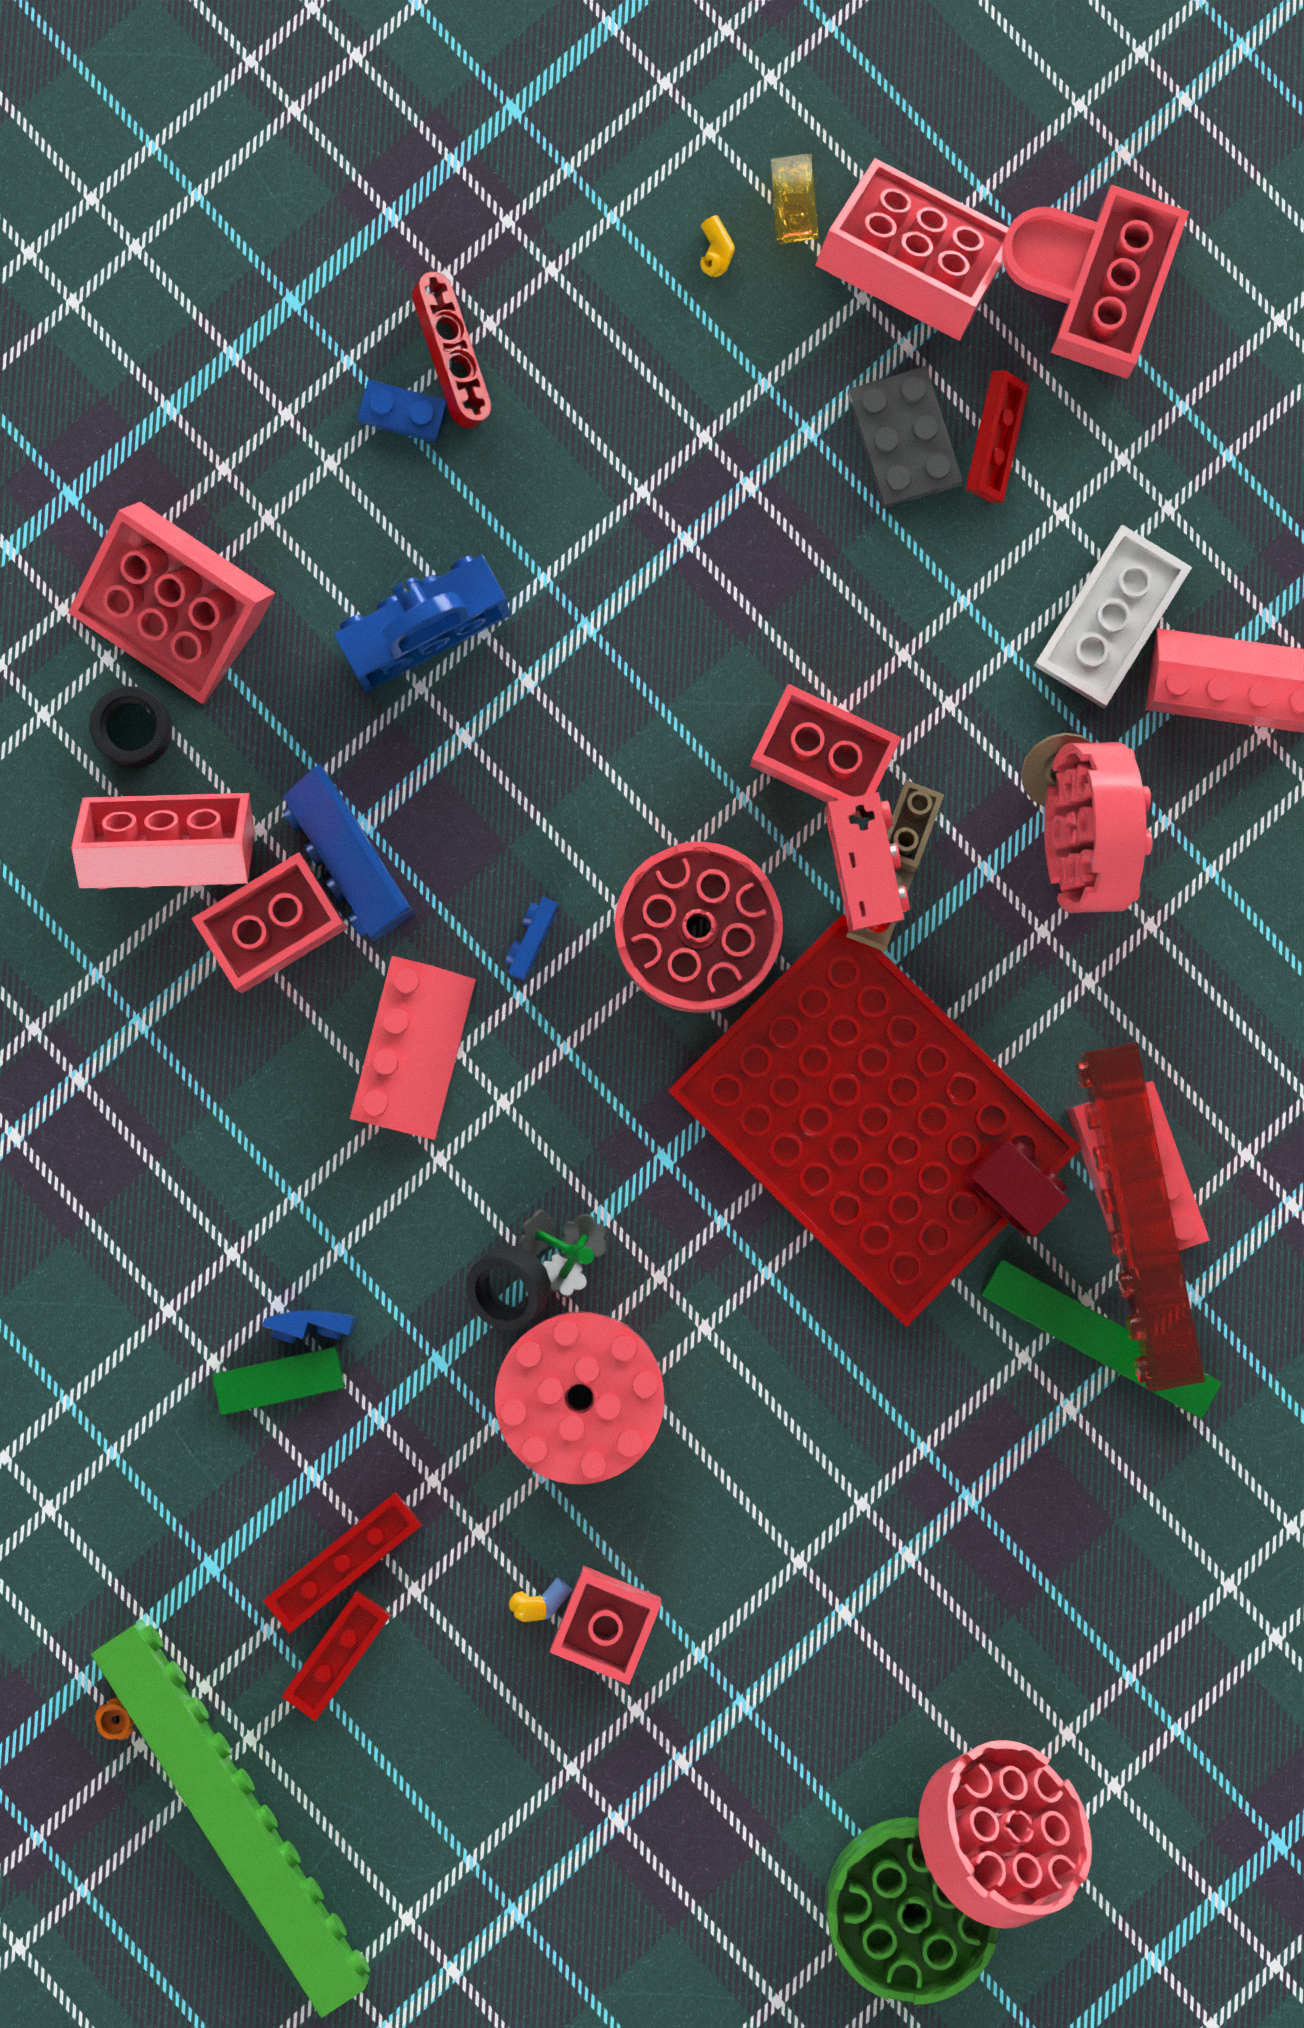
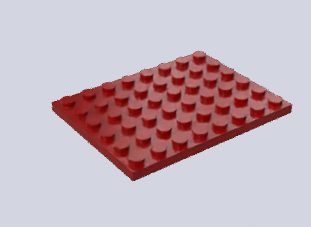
M842 914L697 1060L668 1092L907 1327L1009 1223L963 1179L965 1174L998 1141L1008 1140L1015 1143L1018 1140L1035 1155L1036 1158L1032 1163L1040 1171L1046 1172L1050 1170L1056 1175L1082 1147L881 950L846 937L848 925L846 916Z

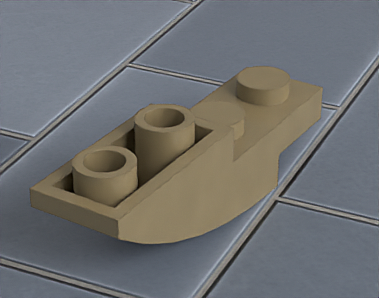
M905 780L892 812L893 826L886 830L889 844L897 843L901 868L895 871L898 886L905 885L908 892L944 794ZM896 923L890 924L889 928L882 933H875L869 928L853 932L848 930L846 937L885 952Z

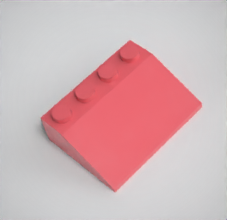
M875 158L830 227L815 266L960 341L1003 264L1002 245L1008 227Z
M138 502L118 510L68 613L192 698L204 704L257 629L275 592L142 502Z

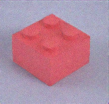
M583 1565L551 1644L550 1653L629 1685L661 1607V1597Z

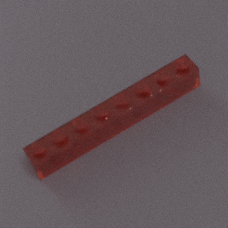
M1131 1043L1080 1054L1081 1062L1076 1063L1077 1078L1081 1088L1087 1087L1090 1104L1084 1106L1085 1118L1089 1130L1095 1129L1098 1146L1093 1147V1158L1097 1171L1104 1172L1107 1188L1101 1189V1198L1105 1213H1112L1115 1230L1109 1232L1114 1256L1120 1255L1123 1272L1118 1273V1283L1122 1297L1129 1298L1132 1314L1126 1316V1323L1130 1339L1132 1341L1137 1340L1140 1357L1135 1358L1138 1380L1140 1383L1145 1382L1146 1388L1154 1392L1205 1382L1138 1044Z

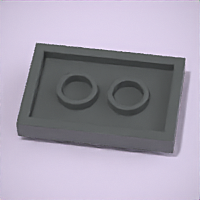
M927 366L848 389L847 395L883 509L962 485L963 479Z

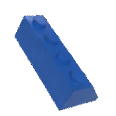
M321 764L314 767L283 796L289 807L282 812L295 832L302 828L310 842L304 847L315 865L318 867L324 863L332 877L326 880V883L338 902L346 898L354 912L348 915V918L359 936L362 937L368 934L373 941H376L415 917L416 914L328 773Z

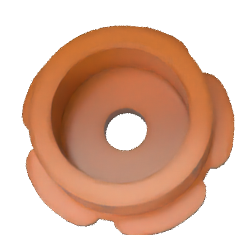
M112 1698L106 1705L102 1704L95 1714L98 1732L104 1738L123 1740L132 1734V1727L135 1723L119 1698ZM113 1716H119L120 1722H113Z

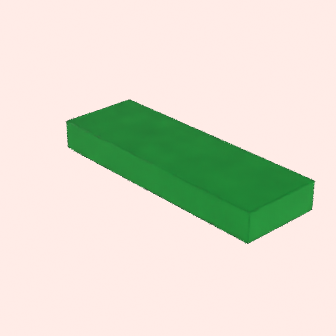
M337 1346L212 1374L220 1415L345 1388Z

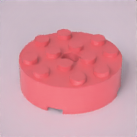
M1120 742L1067 743L1058 751L1052 765L1053 770L1058 771L1056 773V786H1047L1044 837L1051 884L1059 883L1062 893H1058L1057 901L1062 909L1068 913L1122 912L1132 902L1139 899L1145 855H1150L1152 851V834L1149 829H1146V812L1149 811L1151 805L1150 789L1148 786H1143L1134 751Z
M710 842L677 844L645 860L625 884L619 897L615 914V937L618 953L632 981L641 991L658 1003L685 1012L703 1013L721 1010L738 1003L750 995L763 982L771 970L779 953L783 934V917L780 902L765 873L756 863L742 853L730 847ZM695 916L704 917L711 926L710 932L702 938H694L686 928L687 922Z
M577 1311L558 1314L530 1328L519 1338L506 1355L495 1387L497 1421L501 1433L512 1452L536 1473L548 1479L567 1484H592L605 1481L632 1467L646 1453L654 1441L664 1411L665 1398L662 1374L658 1362L647 1343L623 1322L593 1312ZM576 1385L588 1387L592 1392V1402L587 1407H575L570 1403L568 1397L569 1390Z
M996 1740L981 1744L940 1767L931 1777L923 1792L918 1824L926 1867L946 1897L959 1910L975 1921L991 1927L1004 1929L1024 1926L1061 1910L1074 1900L1072 1897L1080 1884L1087 1879L1092 1855L1091 1833L1086 1812L1069 1779L1063 1781L1048 1765L1050 1759L1030 1746L1015 1741Z

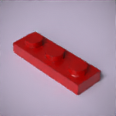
M1006 370L992 371L966 485V490L989 503L1004 502L1029 390V384Z
M357 1590L281 1697L316 1721L392 1614Z

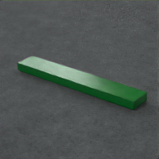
M999 1259L980 1296L1199 1419H1203L1222 1382L1003 1259Z

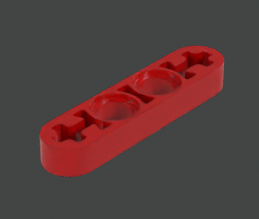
M430 271L425 273L414 285L412 300L450 415L459 426L473 429L479 426L490 414V398L453 287L443 274ZM428 286L431 292H437L439 294V297L437 299L435 298L434 294H427L426 289L428 288ZM436 323L448 324L453 330L454 339L446 340L442 338L436 330ZM455 360L460 362L466 369V378H458L453 375L449 369V361ZM467 401L468 405L475 406L477 411L473 413L472 409H465L463 404Z

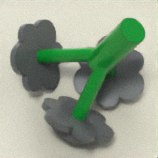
M540 1209L533 1214L531 1219L523 1224L518 1247H523L536 1256L541 1249H546L550 1245L565 1252L555 1253L550 1261H544L542 1264L545 1266L551 1281L550 1292L558 1291L560 1296L568 1298L572 1295L573 1291L580 1292L587 1284L585 1276L581 1273L583 1270L582 1264H590L594 1256L598 1257L605 1253L607 1243L603 1238L606 1235V1228L601 1224L595 1225V1220L592 1216L581 1214L576 1218L575 1222L568 1221L563 1226L565 1236L562 1240L553 1237L551 1231L555 1225V1220L548 1217L546 1211Z

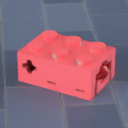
M879 792L828 802L824 810L848 930L853 932L869 928L875 933H882L889 928L890 924L904 920L903 912L910 910L906 886H898L895 871L901 868L897 843L889 844L886 830L893 826L888 800L881 802ZM856 811H859L862 818L868 817L869 819L868 825L863 830H860L858 824H851L849 821Z

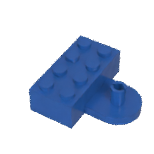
M483 554L475 559L472 555L459 559L450 566L452 571L439 578L435 575L428 576L420 581L416 577L409 578L405 582L410 593H407L402 583L392 589L393 596L384 599L376 606L377 611L364 618L361 614L352 616L340 624L341 630L334 633L366 693L510 617L507 599Z

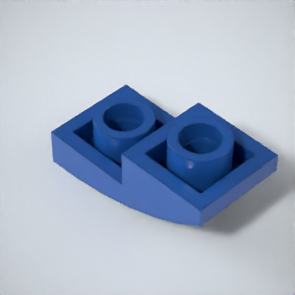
M302 1310L267 1317L264 1319L262 1326L272 1329L271 1337L289 1343H295L296 1337L302 1339L308 1337L312 1324L317 1325L316 1333L340 1340L342 1333L346 1335L353 1333L357 1317L331 1311Z

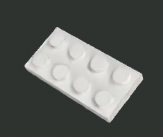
M1121 525L1034 666L1104 709L1192 567L1126 526Z

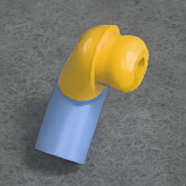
M557 1577L542 1596L529 1597L528 1594L522 1591L515 1593L509 1600V1609L514 1612V1617L522 1622L546 1620L557 1611L573 1590Z

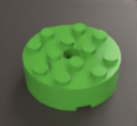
M904 1817L890 1819L869 1827L844 1848L829 1876L825 1898L826 1917L836 1953L845 1969L860 1985L886 2000L890 1998L898 2001L913 2002L914 2005L929 2004L956 1995L976 1980L988 1965L995 1951L999 1928L975 1921L959 1910L946 1897L926 1867L919 1837V1818ZM908 1903H917L924 1907L922 1913L915 1918H905L902 1916L905 1905Z

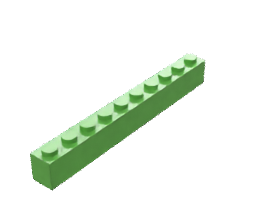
M141 1619L91 1653V1656L318 2014L323 2018L365 1990L369 1980L367 1974L370 1972L369 1965L363 1954L358 1949L352 1951L344 1938L347 1932L340 1918L335 1913L330 1915L321 1902L324 1896L318 1883L312 1877L306 1878L298 1866L301 1860L295 1847L288 1840L283 1842L275 1829L278 1826L277 1820L270 1808L265 1804L260 1806L252 1793L255 1787L247 1772L242 1768L237 1770L229 1757L232 1751L227 1740L221 1733L215 1734L206 1721L209 1718V1714L204 1704L198 1697L192 1698L183 1685L186 1682L183 1671L175 1661L169 1662L160 1649L163 1647V1641L159 1633L152 1625L146 1627Z

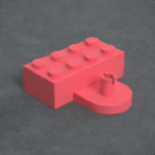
M1111 185L1096 222L1057 208L1037 207L1025 211L1011 223L1002 245V260L1008 275L1016 284L1026 290L1067 304L1050 353L1125 379L1129 378L1138 361L1189 211Z

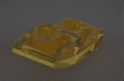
M812 153L771 159L778 244L819 239Z

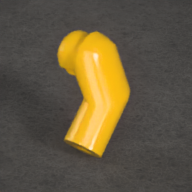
M715 215L706 219L701 224V228L710 246L705 257L701 258L700 266L702 271L711 277H718L728 270L735 252L734 243L719 216Z

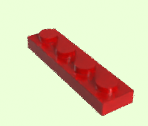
M396 1491L268 1595L263 1602L290 1634L421 1527V1521Z

